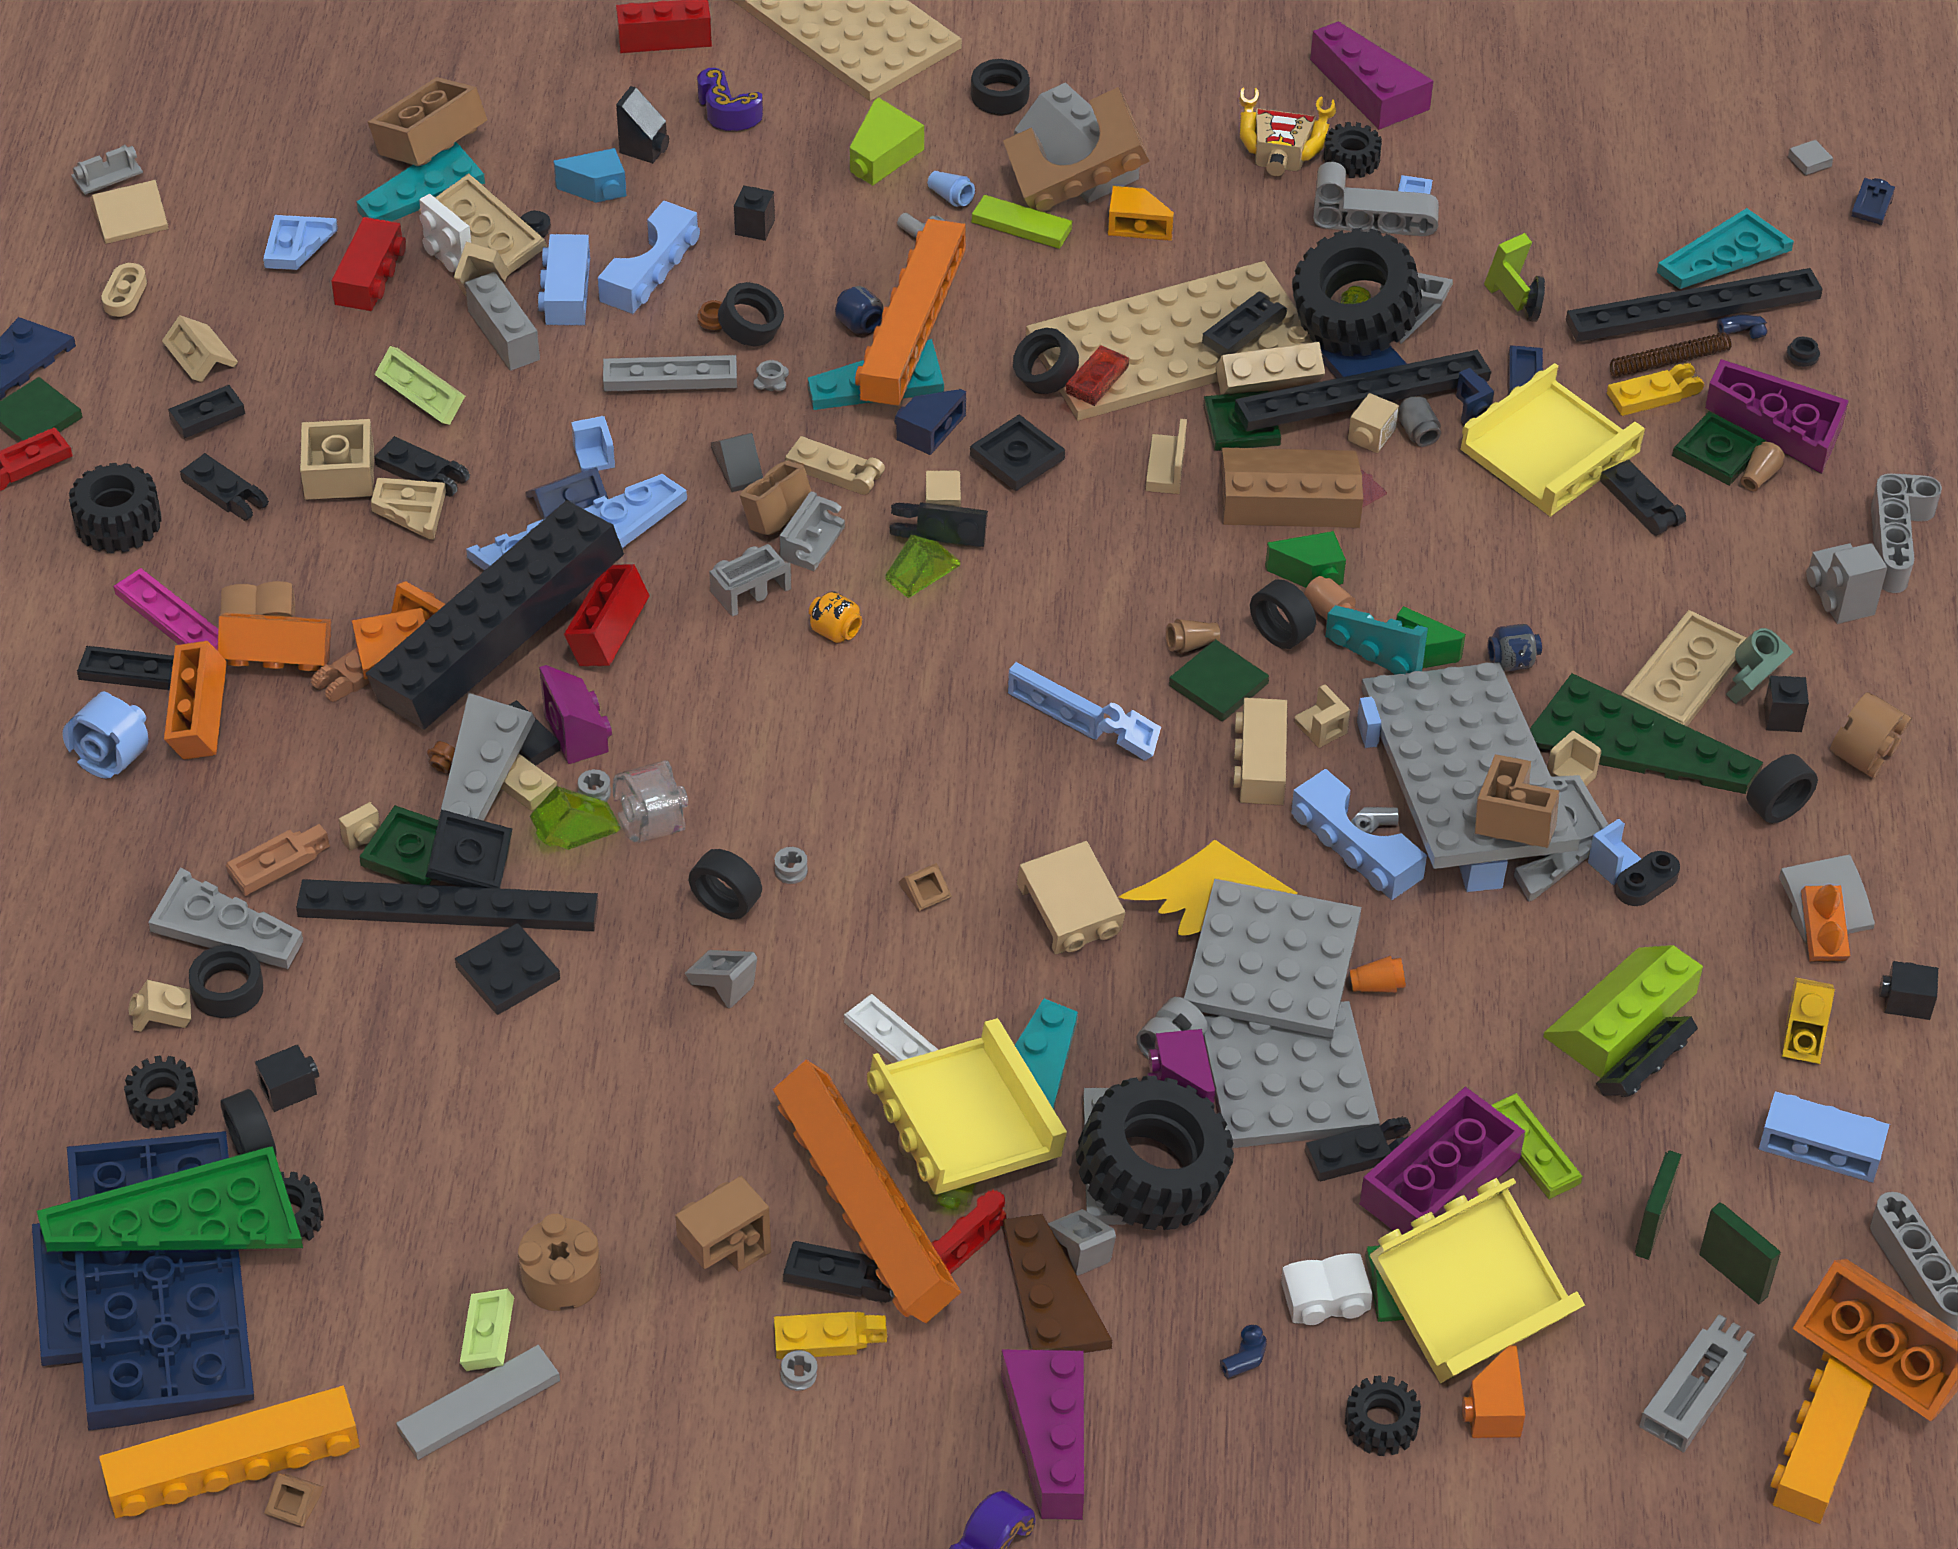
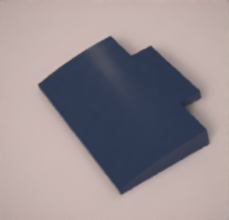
M226 1131L68 1146L71 1201L227 1159L229 1158ZM40 1223L32 1224L41 1365L83 1362L88 1431L171 1419L254 1400L239 1249L47 1252Z

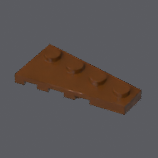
M1043 1214L1003 1219V1230L1030 1350H1065L1088 1353L1112 1349V1338Z

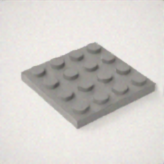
M1214 879L1184 999L1194 1004L1201 1012L1333 1038L1362 907Z
M1344 1001L1340 1004L1333 1038L1220 1015L1204 1016L1208 1029L1203 1037L1215 1089L1218 1113L1222 1114L1227 1123L1225 1130H1229L1232 1134L1234 1143L1232 1148L1322 1139L1376 1124L1380 1126L1349 1001Z

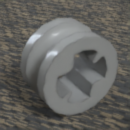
M588 770L578 778V794L583 803L597 806L608 801L611 796L610 778L604 771ZM593 785H598V786H596V790H590V789H593V787H592Z
M786 847L776 853L774 858L775 875L780 881L787 884H795L801 882L808 873L807 855L803 850L796 847ZM789 863H795L793 868H787Z
M795 1350L788 1353L781 1363L780 1377L784 1386L795 1391L811 1387L816 1380L818 1368L814 1356L803 1350ZM795 1365L803 1366V1376L794 1375Z

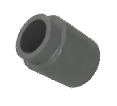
M1410 397L1401 403L1398 410V419L1410 440L1421 447L1435 443L1441 436V424L1427 400L1423 397Z

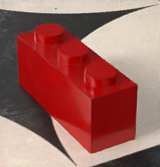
M662 0L658 2L616 5L620 53L712 47L711 17L708 0Z
M363 217L331 280L335 305L372 311L377 300L383 298L385 284L388 278L393 277L396 261L399 256L402 257L406 249V239L402 237L400 223Z
M635 564L612 565L599 576L565 631L564 636L579 666H610L650 595Z

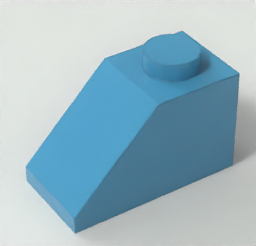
M615 148L553 161L555 185L561 191L596 203L627 196L625 171Z

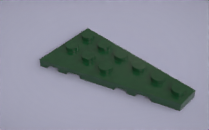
M1571 673L1530 728L1538 748L1551 750L1571 731H1575L1601 749L1599 765L1645 774L1646 769L1665 773V778L1678 780L1679 776L1697 779L1702 786L1746 794L1763 766L1762 761L1573 673Z

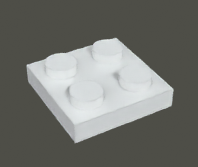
M428 194L419 199L421 209L419 218L424 234L423 246L428 254L434 255L443 262L450 272H456L466 241L471 243L470 226L431 194Z

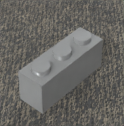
M492 272L465 282L468 312L511 371L540 360L538 332L498 275Z

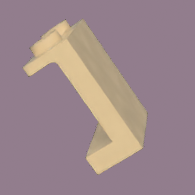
M1087 841L1020 864L1017 885L1022 895L1030 893L1053 936L1052 949L1055 954L1064 951H1077L1086 943L1097 939H1110L1122 929L1125 910Z

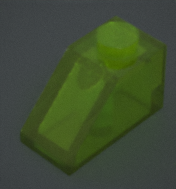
M556 786L530 815L537 829L536 834L543 843L565 849H572L615 834L621 829L608 802Z

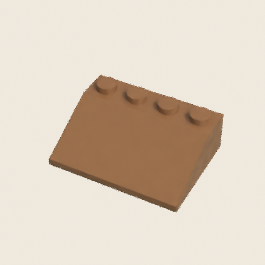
M1222 448L1223 525L1360 528L1363 485L1356 451Z

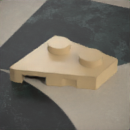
M377 478L371 499L372 512L421 536L434 539L446 494L445 483Z

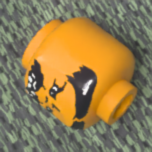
M835 591L827 592L822 597H816L809 607L812 630L834 643H840L846 639L851 640L858 633L862 625L859 606Z

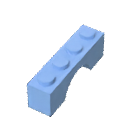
M663 200L647 219L649 244L653 248L637 257L614 258L598 276L599 302L634 314L642 303H646L651 292L658 284L664 282L667 273L672 267L680 263L687 249L691 245L696 244L700 235L697 212Z
M1324 769L1295 788L1291 813L1297 822L1307 826L1325 846L1331 847L1337 852L1349 867L1356 869L1367 878L1373 888L1382 891L1388 898L1393 900L1424 879L1427 855L1402 833L1391 836H1377L1366 833L1354 826L1347 817L1351 790L1327 769Z

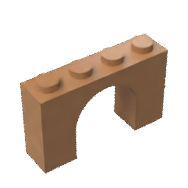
M1119 87L1089 100L1099 125L1100 135L1094 150L1077 163L1056 165L1049 162L1042 143L1032 127L1003 140L1022 195L1031 209L1041 212L1047 211L1065 200L1077 197L1091 188L1105 184L1117 176L1136 170L1141 165L1150 162L1128 103Z

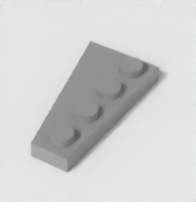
M468 693L441 807L442 810L484 821L535 722L532 712Z
M181 867L148 922L150 932L208 948L230 944L244 947L253 953L258 961L286 969L290 967L303 943L302 932L264 911L258 913L248 908L247 902L237 897L233 899L220 893L215 885L207 881L201 883L195 880L190 872Z

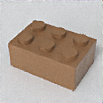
M436 77L369 120L368 125L379 155L415 166H421L430 162L431 157L440 151L451 148L454 142L463 136L474 133L478 126L487 121V117L477 87Z

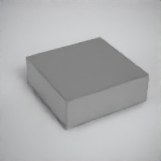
M1817 140L1789 149L1788 158L1805 176L1832 167L1833 157Z

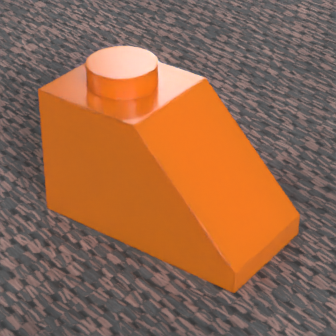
M1508 1346L1472 1380L1469 1397H1463V1421L1470 1422L1472 1438L1521 1437L1526 1415L1517 1346Z

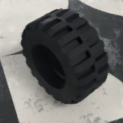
M1352 228V232L1343 233V230L1335 232L1334 237L1329 239L1324 237L1319 240L1315 249L1311 247L1303 255L1304 261L1300 260L1296 266V275L1292 279V289L1301 326L1305 331H1308L1311 341L1324 345L1326 351L1335 353L1337 350H1340L1344 356H1354V353H1361L1362 356L1371 355V351L1379 349L1381 352L1390 347L1389 343L1400 341L1405 336L1404 331L1412 329L1416 323V317L1420 314L1422 293L1414 258L1410 256L1409 249L1403 243H1398L1397 238L1386 233L1385 236H1382L1381 231L1370 229L1369 232H1363L1362 228ZM1355 281H1374L1384 286L1377 295L1361 303L1343 304L1331 300V297L1337 290Z
M1143 1076L1141 1081H1138L1137 1077L1123 1080L1121 1085L1111 1086L1095 1103L1078 1140L1079 1147L1076 1151V1162L1081 1166L1078 1172L1082 1182L1090 1185L1087 1190L1095 1201L1100 1200L1104 1204L1102 1208L1110 1215L1118 1214L1123 1217L1122 1222L1131 1226L1134 1222L1143 1224L1142 1229L1156 1230L1157 1226H1162L1163 1230L1177 1229L1180 1223L1182 1226H1186L1197 1221L1199 1216L1205 1215L1211 1208L1233 1164L1234 1152L1232 1146L1234 1143L1231 1132L1225 1130L1227 1123L1222 1114L1215 1113L1213 1110L1215 1105L1207 1097L1202 1099L1196 1094V1089L1189 1085L1186 1088L1177 1085L1178 1081L1165 1078L1164 1081L1157 1080V1076ZM1146 1137L1161 1142L1177 1155L1183 1168L1165 1169L1146 1162L1133 1151L1127 1138Z

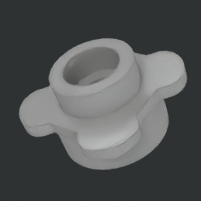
M768 360L762 362L756 368L758 377L754 380L755 388L769 391H782L786 388L785 377L789 375V370L780 362Z

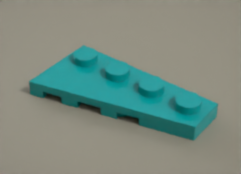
M454 142L451 148L440 151L431 157V161L427 164L410 166L358 200L357 210L362 217L392 222L419 211V199L428 194L435 198L468 173L480 184H485V176L461 146Z
M1746 208L1660 261L1657 273L1679 289L1790 252L1792 251L1794 241Z
M932 339L927 340L903 398L944 392V381ZM864 360L808 377V390L813 410L872 403L871 401L860 400V386L855 384L858 366H863Z
M1044 998L1016 1042L1015 1047L1053 1110H1055L1066 1060L1069 1056L1077 1025L1078 1012Z

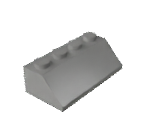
M1066 82L1041 93L1014 129V135L1032 127L1042 143L1048 161L1056 165H1071L1086 158L1096 147L1100 135L1099 125L1092 106ZM1140 167L1117 176L1105 184L1091 188L1080 194V196L1090 203L1111 193L1113 186L1124 187L1139 179Z

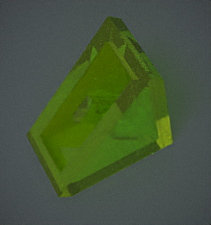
M911 535L886 573V580L904 596L910 598L959 567L960 560L938 542Z

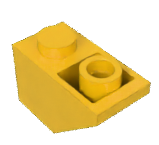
M1795 977L1787 1015L1782 1057L1820 1064L1835 992L1833 984Z

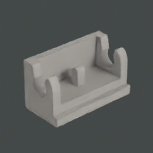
M811 491L780 534V557L783 561L815 571L845 528L844 519L833 516L827 511L839 513L841 506L834 501L817 496V493Z

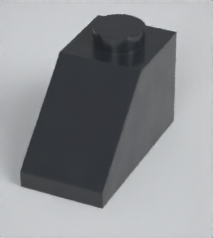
M630 86L616 104L619 153L653 164L659 155L667 150L669 145L666 120L636 87Z

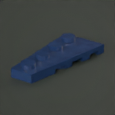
M18 317L0 337V400L6 397V390L13 386H21L30 380L29 374L40 366L45 369L55 362L54 356L62 350L69 352L76 347L74 336Z

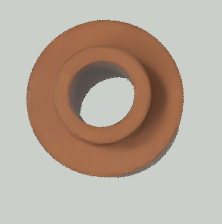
M1318 576L1305 589L1304 594L1311 602L1313 609L1325 620H1327L1328 612L1335 605L1355 610V598L1330 578L1325 579L1323 576Z

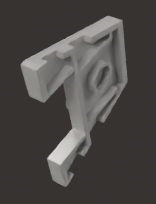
M1580 775L1552 777L1557 790H1560L1561 800L1579 837L1578 851L1544 855L1545 858L1515 869L1514 877L1529 902L1536 899L1587 859L1590 854L1593 835L1609 825Z

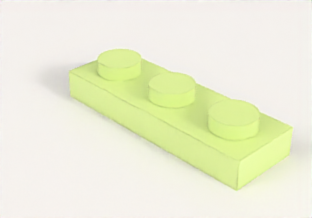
M389 347L375 373L378 378L444 424H451L465 398V395L396 347Z

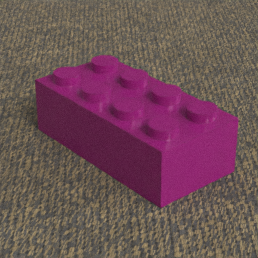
M1465 1086L1363 1177L1359 1204L1393 1231L1399 1229L1403 1235L1413 1230L1411 1222L1421 1216L1432 1212L1436 1218L1446 1213L1443 1206L1454 1199L1465 1195L1469 1201L1479 1196L1477 1188L1495 1178L1498 1179L1520 1159L1526 1131Z

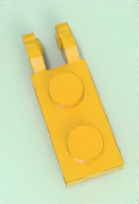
M1684 363L1683 365H1675L1670 371L1665 370L1609 384L1607 395L1620 415L1624 416L1679 402L1681 399L1691 397L1692 395L1695 396L1703 390L1705 383L1700 377H1693L1696 372L1691 363Z

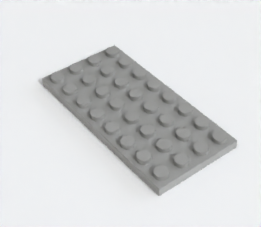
M1481 663L1479 665L1448 667L1430 671H1414L1406 673V675H1380L1362 679L1364 697H1372L1375 701L1381 720L1380 737L1434 869L1578 851L1579 837L1560 795L1557 825L1548 848L1475 834L1477 798L1495 754L1531 761L1529 785L1557 790L1500 663Z

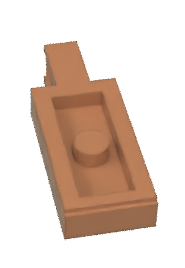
M320 824L303 833L300 831L293 833L291 830H288L227 862V872L243 894L247 896L315 859L319 853L330 847L328 834Z

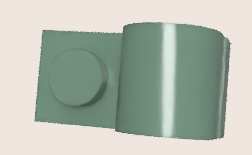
M1759 628L1754 631L1735 651L1736 661L1742 670L1732 678L1736 685L1726 695L1735 704L1738 703L1794 652L1772 630Z

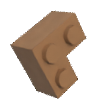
M1495 754L1477 798L1475 834L1548 848L1557 825L1560 790L1529 785L1531 761Z
M742 1175L731 1182L720 1184L711 1194L697 1202L688 1203L679 1213L675 1214L677 1238L704 1270L726 1257L736 1270L740 1272L771 1253L769 1206Z

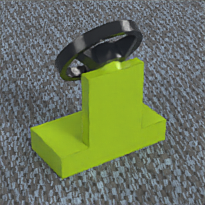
M1523 233L1498 245L1484 285L1490 293L1501 290L1517 312L1525 306L1528 320L1537 322L1544 300L1545 279L1543 276H1535L1532 284L1528 287L1519 276L1532 244L1529 237Z

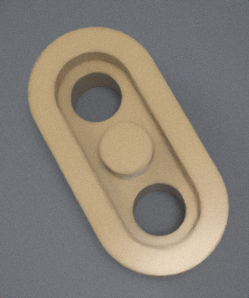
M125 263L114 269L101 296L103 308L107 314L123 317L130 314L136 308L147 285L145 270L141 265Z

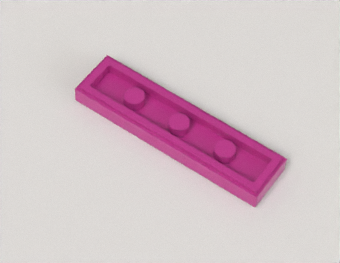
M142 568L114 585L115 595L178 645L209 641L218 651V628Z

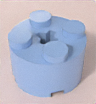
M102 691L64 726V744L69 753L74 749L79 755L80 759L77 763L83 769L100 778H111L114 774L118 775L147 748L149 738L144 724L146 715L138 706H129L108 692Z

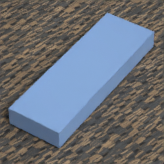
M1017 662L1009 669L1008 693L1092 739L1097 740L1103 733L1098 727L1099 722L1104 720L1103 708Z

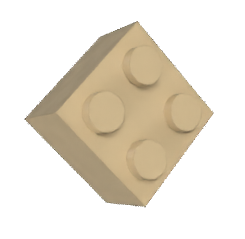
M370 419L302 422L300 472L305 500L373 496L374 443Z

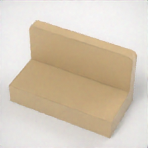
M466 241L454 275V280L466 296L465 282L478 278L480 275L483 276L495 272L501 281L505 282L509 270L498 251Z
M181 315L178 316L162 340L193 380L203 382L216 362L235 367L238 363L210 326Z
M1180 419L1178 436L1152 434L1146 491L1180 493L1187 419Z

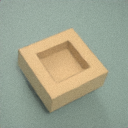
M371 802L339 818L342 842L349 851L369 843L380 827L378 810Z

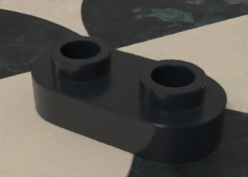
M1665 851L1649 853L1619 874L1615 887L1617 898L1630 906H1641L1648 903L1677 882L1680 871L1678 859Z

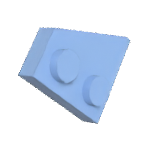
M275 215L263 258L265 268L297 270L337 232L336 218Z

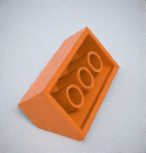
M1848 1259L1834 1260L1792 1329L1929 1421H1933L1958 1391V1332Z

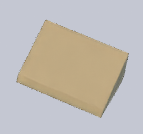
M156 180L93 194L90 197V203L105 244L168 229Z

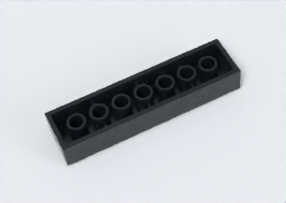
M566 500L366 672L378 702L425 730L624 555L614 525Z

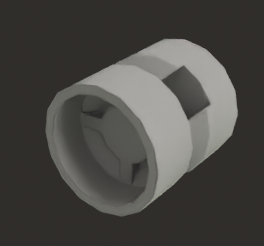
M1173 997L1138 1032L1136 1036L1137 1044L1141 1052L1149 1059V1050L1155 1049L1156 1033L1202 1029L1204 1035L1208 1029L1207 1021L1201 1011L1190 1001L1181 997Z

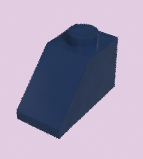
M957 389L914 396L905 407L902 406L895 416L896 440L931 455L966 416V391Z

